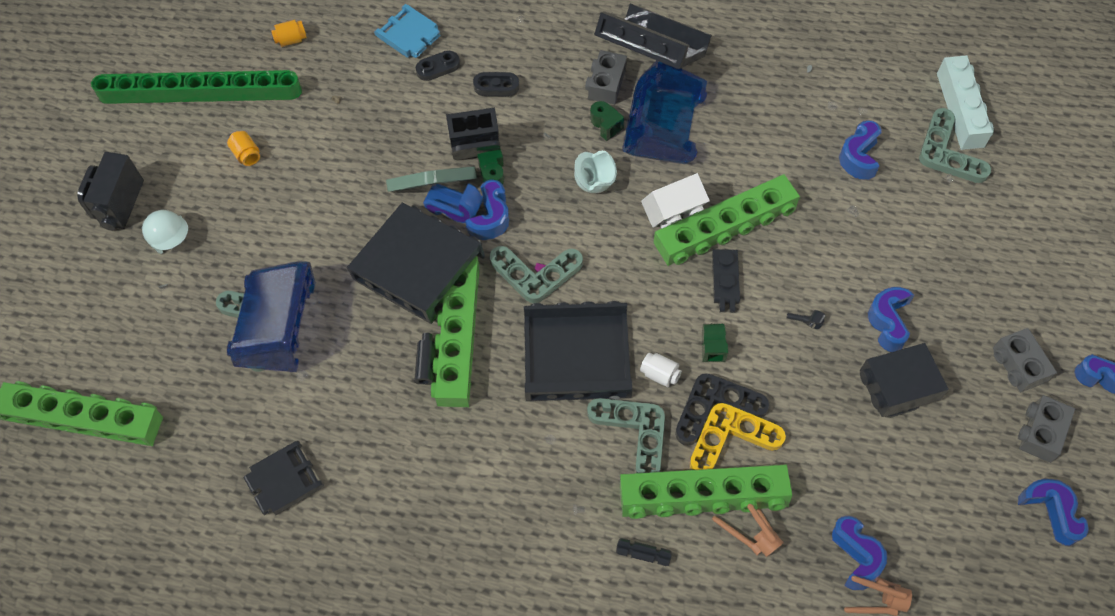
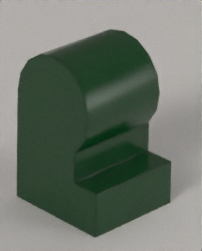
M597 101L591 105V123L593 126L600 128V136L606 141L624 129V116L608 103Z
M501 149L477 154L483 183L492 179L501 182L503 185L504 172L502 167H504Z
M703 324L702 362H726L728 343L726 342L725 324Z

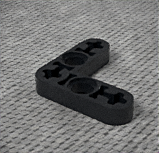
M701 374L693 385L677 424L676 439L681 444L687 446L696 443L713 403L728 404L762 418L769 409V401L766 396L712 374ZM708 381L713 389L709 388L707 390L705 398L700 397L703 388L701 384H705ZM734 391L739 399L736 402H728L724 398V393ZM744 395H746L748 397L744 407H742L740 405L743 401ZM755 401L761 402L760 406L762 408H759L758 411L753 410L752 404ZM693 404H700L705 412L697 416L692 414L689 408ZM691 420L694 422L692 433L695 436L690 435L688 438H685L683 436L684 432L681 429L686 430Z

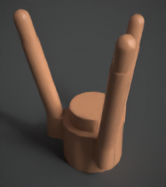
M748 504L747 507L762 529L753 537L757 541L756 543L749 540L717 516L712 517L714 522L750 547L756 555L762 552L767 557L783 544V541L772 529L761 509L756 510L752 504Z
M857 576L851 577L852 581L883 592L882 602L887 604V607H845L844 611L846 613L890 614L897 616L898 611L907 612L912 601V591L910 589L903 588L899 584L889 582L880 577L876 583Z

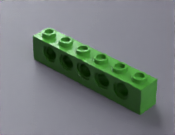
M785 174L655 231L653 243L667 266L674 263L680 265L693 254L702 255L715 244L724 245L735 235H746L757 225L762 224L765 226L770 224L779 215H790L796 210L800 196ZM681 240H686V241H688L689 243H682V242H680V241H681Z
M478 257L472 260L440 300V303H443V311H438V326H441V334H436L435 347L439 350V356L434 358L433 372L437 374L436 382L431 384V398H435L437 406L469 407L480 268ZM460 282L465 283L464 285L459 287L454 286L455 284ZM456 305L463 306L458 310L452 309ZM454 328H460V329H461V330H460L459 332H457V333H451V332H450V331H451L452 329H454ZM450 352H459V354L455 357L448 356ZM450 375L458 376L456 380L451 382L445 380Z
M16 381L15 384L3 382L0 388V419L9 422L153 447L163 416L157 411V407L149 403L134 405L120 398L111 401L96 394H91L90 397L81 396L80 393L73 390L58 392L49 386L41 385L40 388H35L21 381ZM83 409L80 414L76 415L79 410ZM108 413L107 417L101 420L102 416ZM134 417L133 421L126 425V422Z
M787 465L620 474L622 517H630L632 519H640L646 515L669 517L680 513L694 516L701 512H713L715 514H724L731 510L750 512L747 507L748 504H752L756 510L769 508L772 511H778L789 507L792 498ZM760 487L763 488L766 492L760 493L757 492L754 488ZM734 489L739 494L733 495L728 493L727 490ZM699 491H707L711 495L703 496ZM679 492L683 495V497L676 498L673 497L671 493ZM652 494L656 498L649 500L644 498L643 495Z

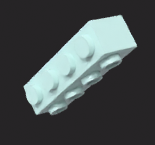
M968 56L946 57L943 59L937 76L947 107L955 116L953 126L961 150L984 148L993 135L994 128L992 122H989L987 106L982 101L980 95V85L976 83L974 77V67L970 65Z

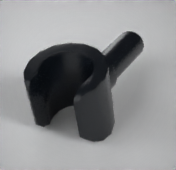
M814 310L810 317L787 313V319L807 323L811 328L816 324L814 329H820L825 321V314L818 310Z

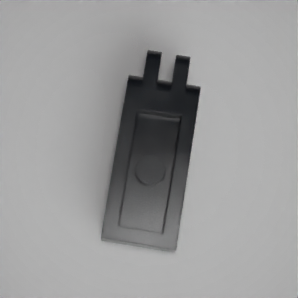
M713 249L714 303H719V313L725 312V304H729V313H735V304L740 303L738 250Z

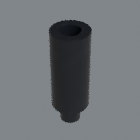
M423 333L422 340L417 342L414 376L416 384L431 385L434 379L433 361L436 347L435 342L432 341L433 334Z

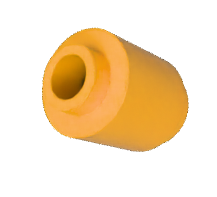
M294 19L274 25L275 30L271 31L275 44L280 43L281 47L302 42L301 39L307 38L301 20L295 21Z
M236 131L230 135L227 145L239 163L245 166H252L259 161L260 150L246 131Z

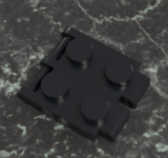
M295 441L250 466L251 472L243 477L251 493L256 495L254 499L263 515H267L272 511L275 515H278L324 487L321 480L318 481L312 470L313 464L305 458L300 449L302 447L300 441ZM294 452H296L298 457L300 458L302 462L301 464H299L297 458L294 455ZM307 471V473H308V475L310 476V478H311L313 484H310V482H309V480H308V478H307V476L305 475L304 472Z

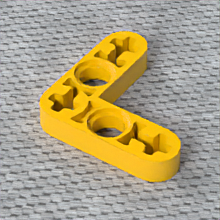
M717 404L711 409L693 451L690 469H714L728 433L773 451L778 450L783 445L786 437L785 431L777 424L728 404ZM721 411H724L729 420L724 419L719 429L715 427L718 420V415L715 413L720 414ZM743 421L752 423L754 431L752 433H744L740 429V423ZM760 426L764 427L760 438H757L756 435L759 432ZM771 432L777 433L776 438L779 439L775 440L774 443L768 441L769 437L767 435H770ZM708 434H715L718 436L720 443L716 446H710L705 442L704 438ZM704 450L711 452L706 460V463L710 466H704L703 469L698 468V462L695 460H701Z

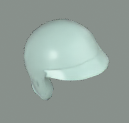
M598 151L595 154L590 152L579 154L575 160L574 171L578 186L589 193H600L607 190L615 182L617 176L616 165L612 156L606 151Z
M158 210L147 216L142 226V233L147 243L158 253L162 254V250L172 249L185 239L188 233V224L182 216H178L172 211Z

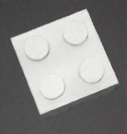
M697 173L652 191L641 202L652 227L660 225L662 229L680 220L681 216L684 219L704 210L703 205L709 202V198Z

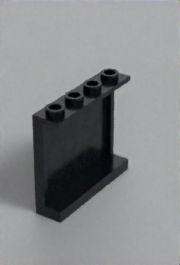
M631 3L625 18H620L605 11L601 12L594 33L597 37L677 69H681L705 57L712 37L711 34Z
M402 202L347 266V269L352 279L432 324L437 318L434 310L436 305L476 256L484 259L485 254L482 243L478 238L474 236L469 237L463 234L457 227L442 223L436 216H428L414 205L409 206Z
M610 301L602 304H595L594 302H583L581 304L560 302L555 305L533 303L530 306H524L526 401L614 399L610 398L612 396L628 399L632 397L627 303Z

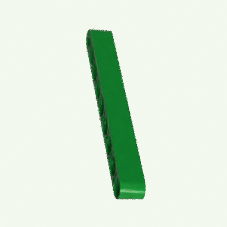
M290 70L101 74L94 77L91 81L92 89L99 100L105 104L293 100L302 93V87L297 74Z

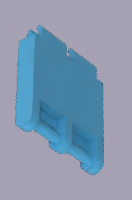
M407 4L402 6V10L396 16H391L388 19V23L381 29L377 28L374 31V34L379 39L407 58L410 55L417 58L427 49L425 47L426 44L430 46L441 36L436 23Z

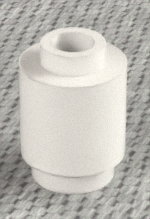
M648 353L640 368V371L645 373V377L666 387H669L670 384L675 385L682 372L679 370V363L658 353Z

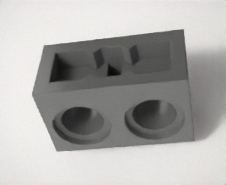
M600 50L598 59H593L592 77L588 76L585 90L588 91V99L616 104L626 71V55Z
M1029 328L1000 338L993 347L996 361L999 364H1003L1008 372L1009 382L1014 387L1017 386L1020 393L1047 383L1057 373ZM1025 370L1029 371L1032 376L1027 374Z
M1045 395L1038 401L1031 402L1025 414L1026 417H1029L1028 423L1022 426L1018 434V439L1021 440L1019 449L1047 462H1053L1061 454L1075 408ZM1044 413L1049 415L1051 420L1047 419ZM1036 436L1040 437L1043 440L1044 444L1039 442Z

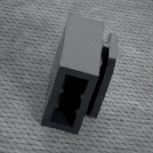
M495 107L446 114L454 160L478 158L477 154L500 149Z
M104 152L99 166L90 165L87 168L78 189V202L89 217L97 219L100 226L104 229L111 231L115 230V228L125 229L144 179L128 155Z
M926 343L866 359L860 369L861 381L867 387L871 396V402L881 417L892 418L915 411L920 406L940 401L949 390Z

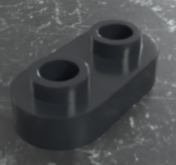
M450 50L443 51L420 60L415 67L416 74L421 80L430 81L456 71L460 66V60L456 52Z
M481 72L473 79L474 91L480 96L509 97L515 95L520 88L519 78L511 72Z

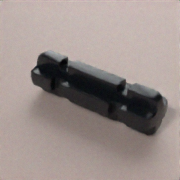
M623 538L618 540L616 547L618 555L627 557V554H629L631 558L651 563L657 561V564L669 566L672 557L671 550L664 548L658 550L656 546L636 541L633 544L630 543V540Z

